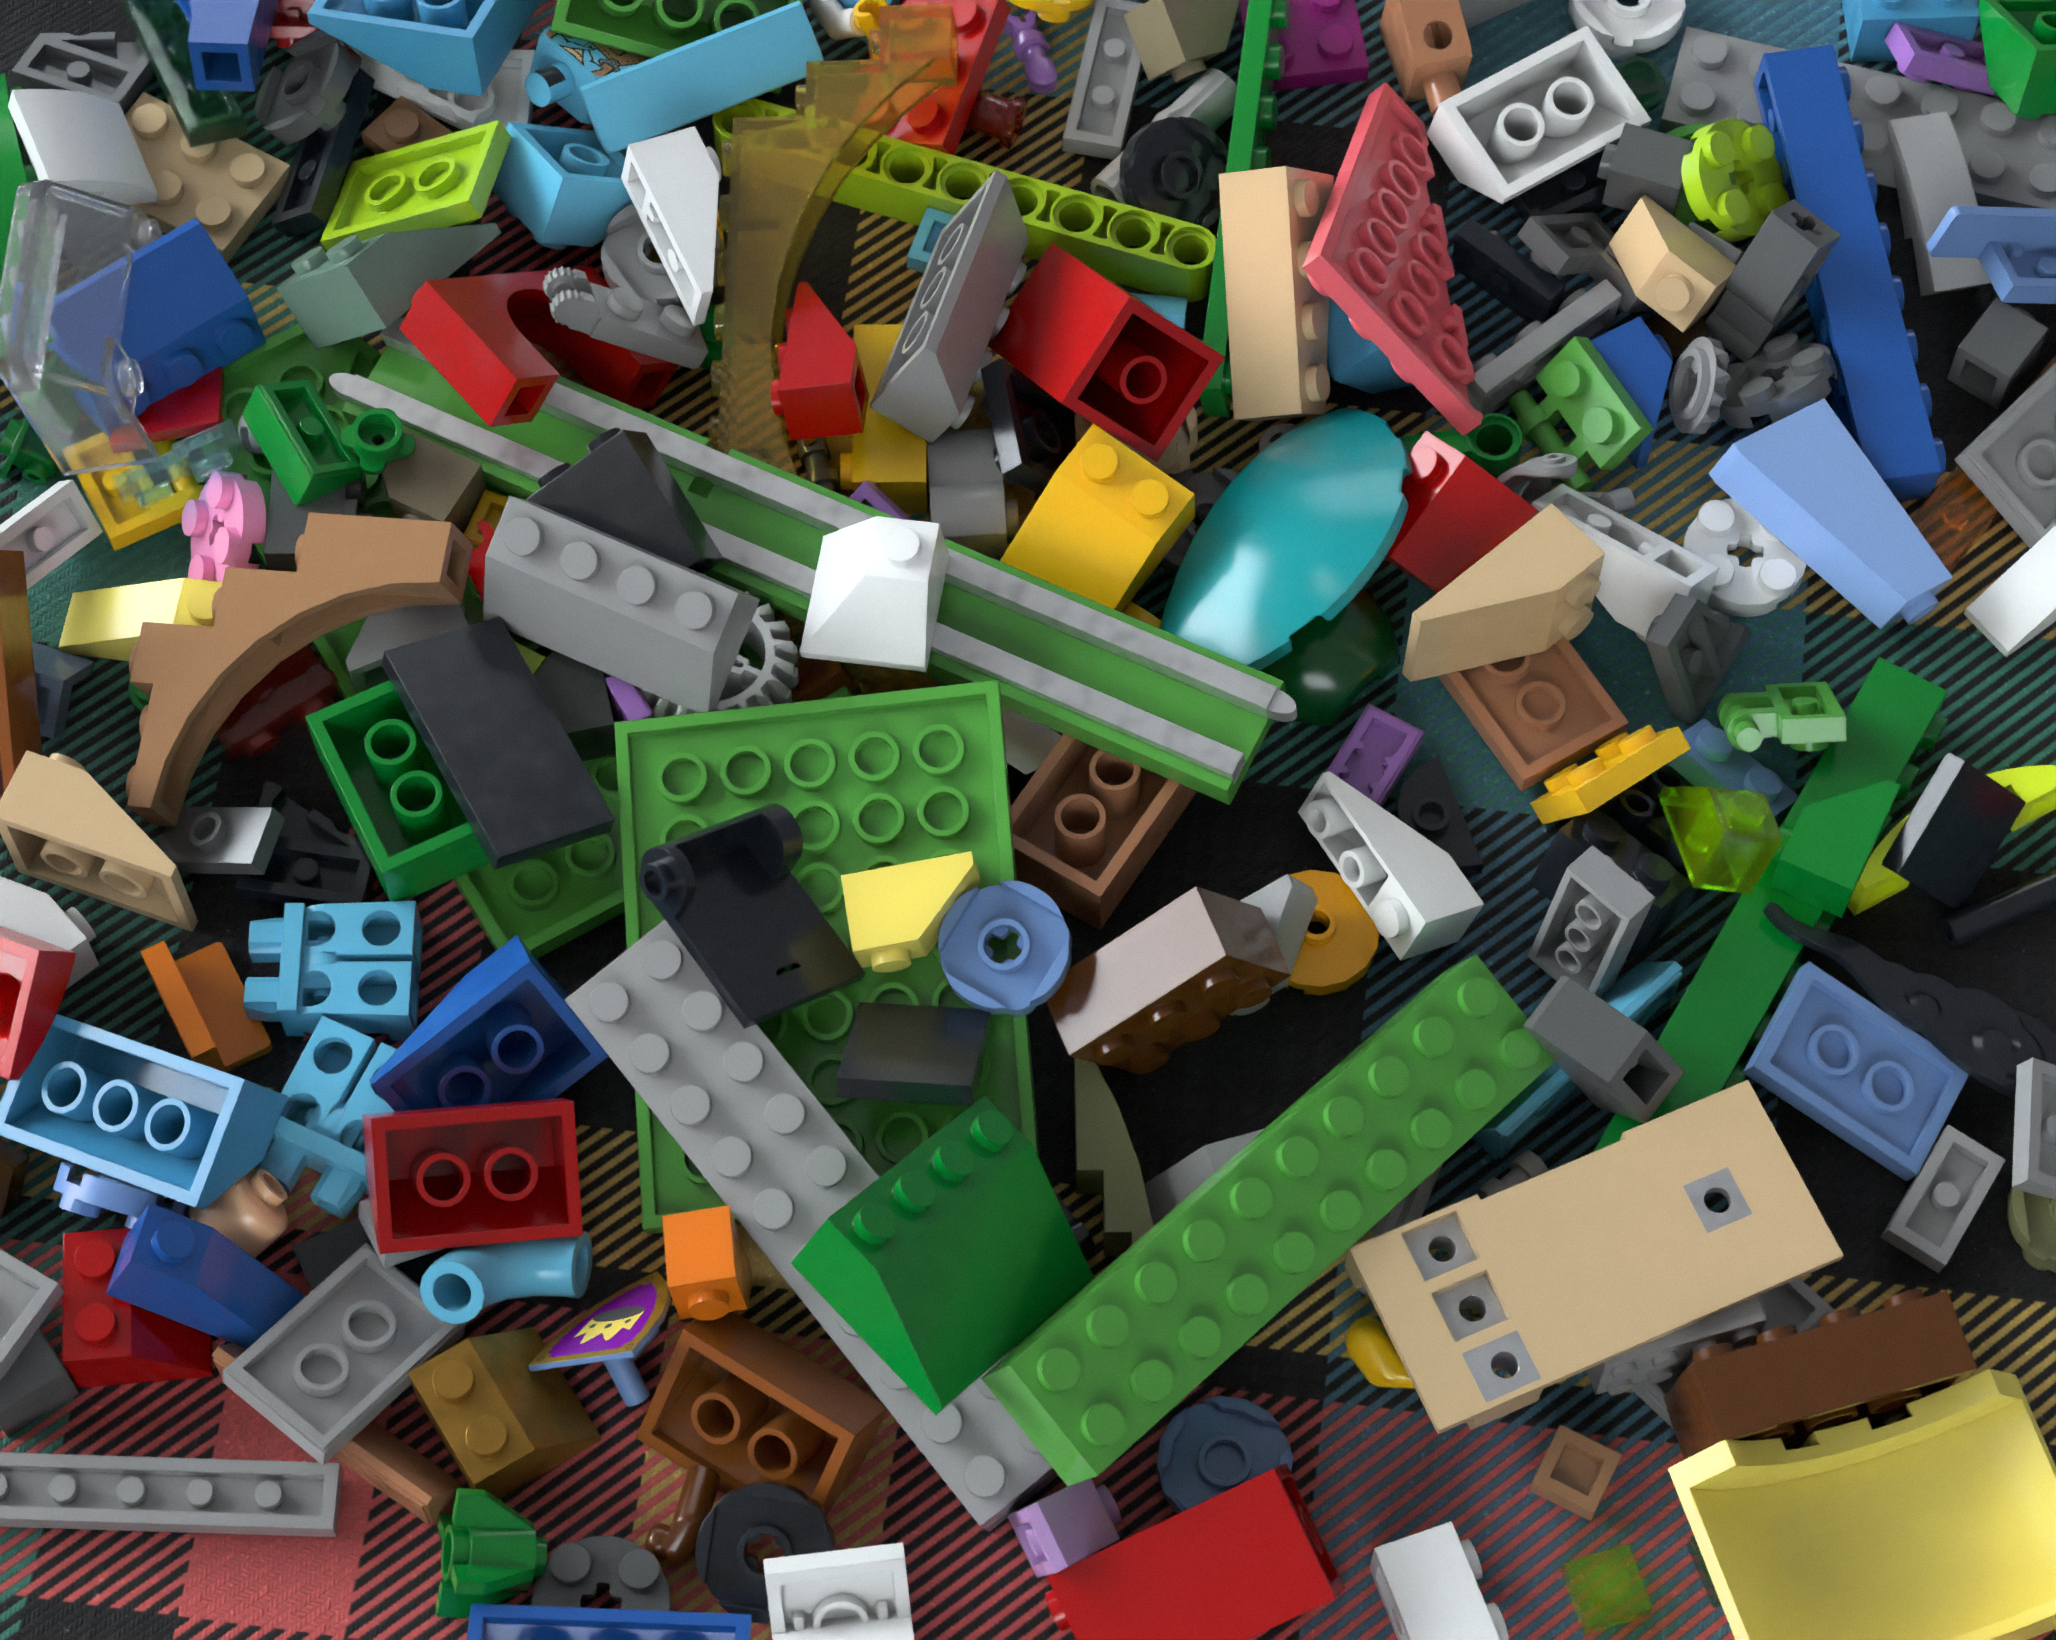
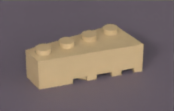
M1290 166L1219 174L1234 420L1266 421L1320 416L1326 412V400L1330 393V378L1327 371L1329 297L1321 295L1312 286L1307 272L1302 267L1333 189L1334 175Z

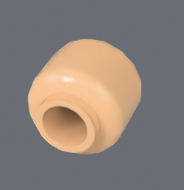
M259 1169L256 1173L249 1171L204 1210L189 1205L188 1216L192 1220L216 1229L253 1258H256L287 1229L288 1216L283 1202L287 1199V1193L281 1183L264 1169Z

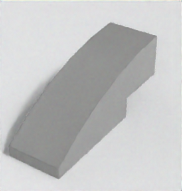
M1948 111L1887 121L1905 239L1912 238L1921 296L1990 284L1991 281L1978 258L1932 257L1926 248L1927 242L1951 207L1978 206L1966 161Z

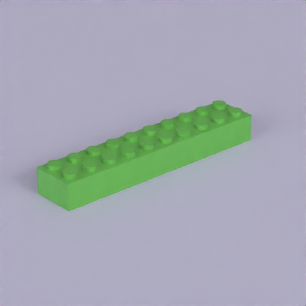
M1477 954L1441 973L981 1378L1068 1487L1099 1476L1555 1062L1523 1027L1528 1018Z

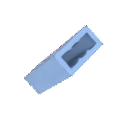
M1824 398L1733 443L1708 473L1723 491L1879 629H1883L1901 618H1904L1907 624L1910 625L1928 615L1939 605L1935 595L1953 578Z

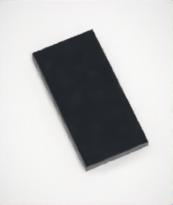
M500 617L384 651L381 662L383 669L494 870L611 832L615 821L614 816Z

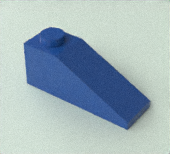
M152 1203L148 1204L125 1236L106 1292L107 1295L246 1349L306 1297L216 1229Z

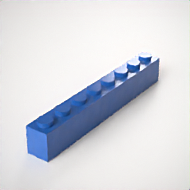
M1833 45L1763 54L1753 85L1763 126L1768 128L1775 141L1774 154L1781 170L1783 187L1788 193L1789 201L1795 199L1842 235L1805 291L1816 341L1830 350L1839 372L1838 380L1831 376L1828 379L1832 389L1830 397L1834 412L1898 502L1929 498L1940 474H1943L1946 469L1945 448L1939 437L1933 438L1929 423L1932 414L1931 394L1926 383H1919L1915 368L1918 361L1917 339L1912 329H1905L1901 313L1904 308L1903 284L1898 275L1892 276L1888 262L1891 252L1890 233L1885 222L1878 223L1874 207L1877 202L1875 175L1872 170H1865L1861 156L1864 149L1862 124L1859 118L1851 117L1848 105L1851 96L1848 70L1845 66H1838Z

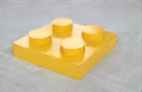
M1648 725L1630 735L1628 732L1621 733L1594 750L1597 758L1579 767L1577 763L1572 764L1546 779L1543 783L1548 792L1530 802L1542 825L1588 814L1685 753L1691 747L1679 726L1655 732L1653 727Z

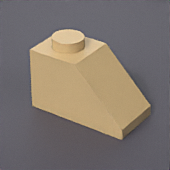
M1646 195L1639 199L1609 242L1635 296L1683 333L1708 313L1726 288V283L1737 266Z

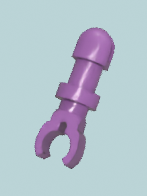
M1025 9V22H1021L1019 17L1009 14L1003 30L1009 38L1014 40L1012 47L1017 60L1025 63V77L1029 87L1033 92L1040 95L1053 92L1057 86V71L1053 60L1046 56L1049 50L1046 37L1041 31L1037 30V12Z

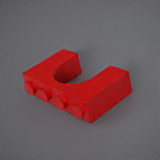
M592 266L570 268V270L578 269L584 271L589 282L610 288ZM549 270L426 280L414 294L411 301L412 306L399 327L404 335L489 427L532 422L560 375L530 342L546 348L567 362L594 391L637 409L654 407L678 367V364L591 338L589 334L570 329L567 325L561 326V323H556L550 311L549 304L552 303V300H549L548 296L545 295L542 282L545 280L544 275H548Z

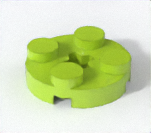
M1732 118L1723 119L1698 129L1690 139H1696L1693 151L1683 156L1681 166L1684 191L1693 213L1700 222L1710 219L1717 228L1722 230L1714 234L1723 240L1737 242L1756 236L1771 211L1790 202L1788 193L1783 187L1781 170L1774 154L1775 141L1772 133L1761 124L1750 126L1742 120ZM1729 173L1733 174L1736 184H1731Z

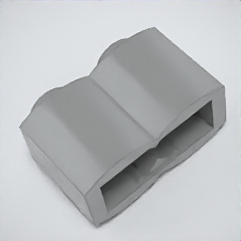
M993 429L944 431L933 444L927 442L931 522L940 523L944 538L988 557L1003 556L1007 550V537L1016 536L1019 531L1017 499L1005 500L1004 484H1013L1015 481L1009 480L1002 475L996 465L993 454L996 447Z

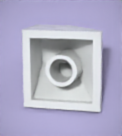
M875 516L824 535L800 647L801 657L927 672L949 560V553L940 523Z

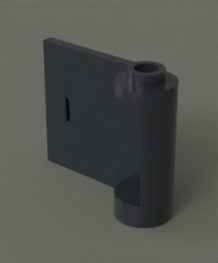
M769 804L650 848L644 853L640 866L639 880L644 894L659 910L744 1029L861 981L866 974L791 873L802 855L803 839L800 827L794 816L779 804ZM791 970V971H789V972H786V973H784V974H781V975L777 976V975L780 974V973H783V972H785V971Z

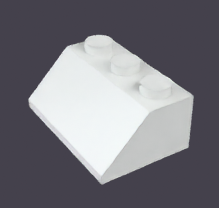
M1586 25L1441 102L1427 135L1458 182L1503 204L1604 150L1607 143L1615 144L1619 142L1625 123L1645 128L1650 124L1651 118Z

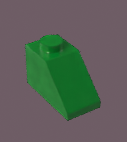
M1886 780L1805 805L1794 828L1782 823L1773 841L1767 859L1777 863L1769 887L1842 918L1901 785L1891 780Z

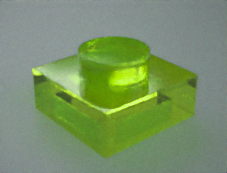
M1629 1543L1565 1562L1562 1566L1561 1573L1584 1635L1650 1615L1653 1607Z

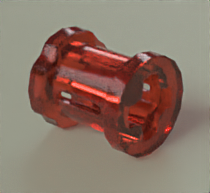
M980 87L963 133L970 129L999 139L1001 147L1010 149L1014 146L1022 129L1027 111V99L1017 96L1011 100L981 90Z

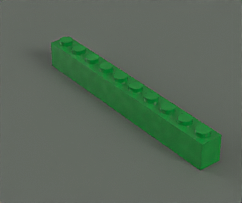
M1879 657L1846 713V741L1829 743V747L1826 748L1783 824L1794 828L1805 805L1886 780H1891L1901 785L1896 798L1904 801L1921 769L1920 766L1912 763L1920 747L1932 752L1948 722V718L1939 714L1948 691ZM1890 814L1873 848L1874 850L1882 841L1893 819V816ZM1773 841L1657 1040L1681 1067L1684 1074L1647 1122L1746 1080L1747 1076L1743 1074L1745 1067L1741 1063L1750 1047L1753 1049L1757 1047L1773 1017V1014L1770 1012L1779 996H1784L1797 970L1804 965L1799 961L1807 946L1794 941L1780 932L1767 919L1763 910L1768 903L1775 902L1795 920L1830 932L1837 918L1836 915L1769 887L1777 863L1767 859ZM1615 1114L1593 1152L1619 1142L1623 1132L1644 1123Z

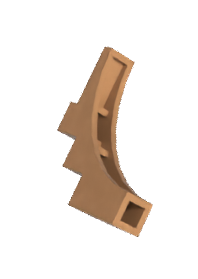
M309 512L305 533L299 536L295 546L297 572L226 567L222 587L215 592L212 601L213 627L142 622L139 641L134 644L129 656L130 683L147 695L150 700L140 715L139 732L141 742L136 765L131 767L127 775V806L152 825L176 827L191 778L213 736L244 695L281 661L321 635L366 616L411 606L462 605L473 544L452 522Z

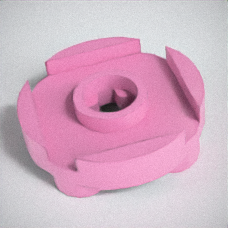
M215 471L203 487L199 500L189 499L186 502L182 514V530L186 536H191V562L188 569V578L223 582L226 567L259 568L260 564L248 562L251 556L252 544L264 545L266 507L261 487L257 481L245 480L249 475Z

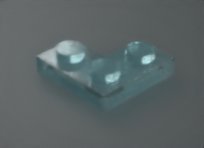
M231 419L172 444L170 452L113 476V486L122 505L136 500L140 509L148 507L174 494L170 484L194 475L197 484L208 481L211 474L215 471H229L232 469L230 466L234 462L232 457L237 456L241 440Z

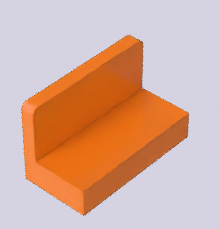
M165 941L140 951L191 1061L226 1073L272 1050V1043L262 1022L248 1019L243 1003L244 986L221 942H215L174 961Z

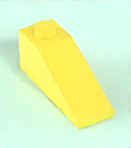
M177 578L75 592L72 594L58 646L59 650L74 655L129 661L131 649L139 641L142 622L213 627L212 601L215 592L222 587V582Z

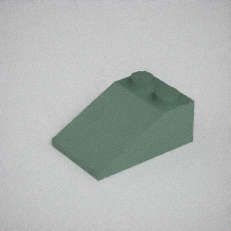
M496 223L385 233L361 241L359 236L355 234L340 241L327 252L322 246H319L300 256L291 264L295 273L279 285L277 290L317 350L387 328L411 308L414 294L426 280L448 278L500 235L501 231Z

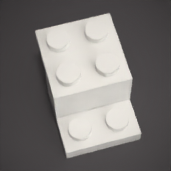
M903 1542L763 1559L772 1640H914Z

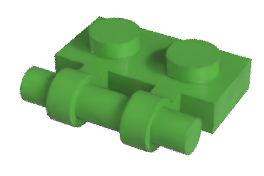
M1574 336L1536 375L1535 379L1548 395L1539 405L1528 390L1518 392L1508 402L1509 407L1518 418L1516 423L1522 431V436L1528 442L1534 441L1543 455L1563 453L1577 457L1578 469L1575 476L1553 480L1556 483H1564V485L1578 492L1590 491L1594 485L1584 470L1592 460L1595 461L1599 469L1614 470L1654 430L1587 337ZM1563 418L1577 436L1569 446L1566 445L1554 428Z
M1827 681L1764 684V692H1730L1722 697L1717 707L1718 720L1725 730L1728 741L1736 749L1745 752L1757 750L1763 739L1778 737L1781 744H1790L1792 749L1806 752L1824 750L1829 747V742L1846 741V715Z

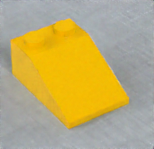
M1093 423L1056 470L1000 562L1122 613L1195 518V494Z

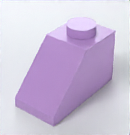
M1092 1479L1069 1487L1066 1486L1007 1515L1036 1578L1057 1573L1120 1539L1114 1525L1122 1522L1116 1502L1104 1484L1096 1488Z

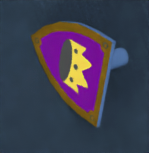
M656 1271L604 1299L566 1326L542 1349L528 1365L530 1371H538L603 1361L625 1405L632 1407L642 1403L649 1397L650 1392L634 1361L658 1335L659 1326L666 1317L671 1303L667 1282Z

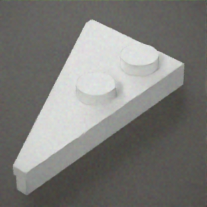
M346 44L361 56L360 68L375 79L374 89L395 99L402 95L425 113L458 129L465 130L496 120H500L505 129H507L509 122L531 124L533 103L526 93L525 79L530 72L535 50L511 49L485 94L477 96L427 88Z

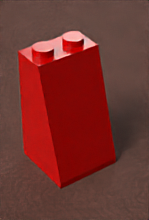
M1053 242L1050 243L1010 306V313L1004 326L993 340H989L987 345L1061 404L1155 462H1158L1225 358V356Z
M1284 1463L1094 1553L1057 1573L1047 1576L1052 1590L1045 1593V1599L1059 1629L1064 1631L1071 1628L1076 1640H1248L1335 1599L1345 1589V1586L1287 1463Z

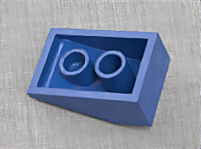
M516 935L459 981L370 1079V1083L394 1112L553 1099L605 1060L608 1054L565 1001L568 997L567 993L520 937Z

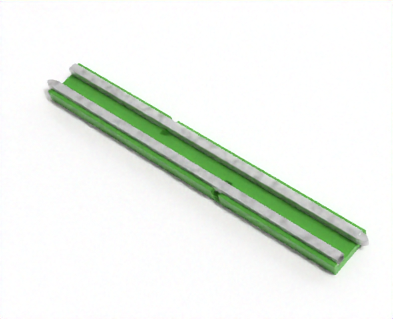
M407 311L381 331L380 334L387 347L368 379L357 374L352 375L348 373H334L329 377V382L336 395L345 402L341 411L349 425L353 424L354 420L364 411L375 408L391 409L399 418L402 428L482 464L487 486L524 500L541 489L538 485V480L547 472L565 463H570L572 466L588 455L590 452L587 449V445L600 434L613 428L647 433L724 560L703 575L743 592L748 590L750 595L760 599L759 603H769L771 608L805 623L823 536L875 516L896 518L732 448L728 455L715 450L710 439L561 376L557 378L532 422L489 427L399 329L408 313ZM944 538L949 553V560L927 672L921 673L949 685L998 680L1001 687L1003 708L1228 805L1231 804L1274 720L1290 722L1297 718L1296 704L1286 694L1283 680Z

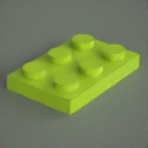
M496 120L353 161L320 240L321 244L328 251L340 241L355 234L359 236L361 241L385 233L444 228L454 225L465 226L482 218L510 143V134L500 120Z

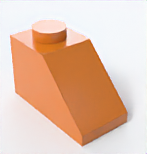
M730 1206L662 1216L667 1285L680 1320L689 1318L704 1321L715 1320L725 1316L728 1312L747 1309L753 1286V1274Z

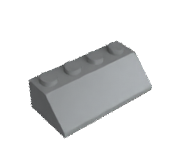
M998 170L987 179L940 232L869 406L931 444L949 426L958 429L972 410L975 397L969 394L972 384H976L982 377L981 368L990 364L993 353L986 349L989 340H993L1004 326L1010 313V309L1003 305L1005 299L1016 290L1027 269V265L1020 261L1029 241V236L1008 178Z
M513 496L508 498L485 555L483 620L487 621L500 617L507 630L697 713L715 711L760 601L755 596L544 506Z

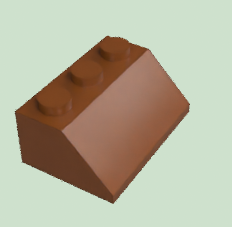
M732 1311L715 1320L704 1321L696 1319L682 1330L635 1438L687 1471L693 1466H705L715 1470L720 1476L718 1490L724 1494L750 1482L778 1481L803 1490L810 1498L821 1503L828 1514L863 1463L888 1409L881 1401L740 1314Z

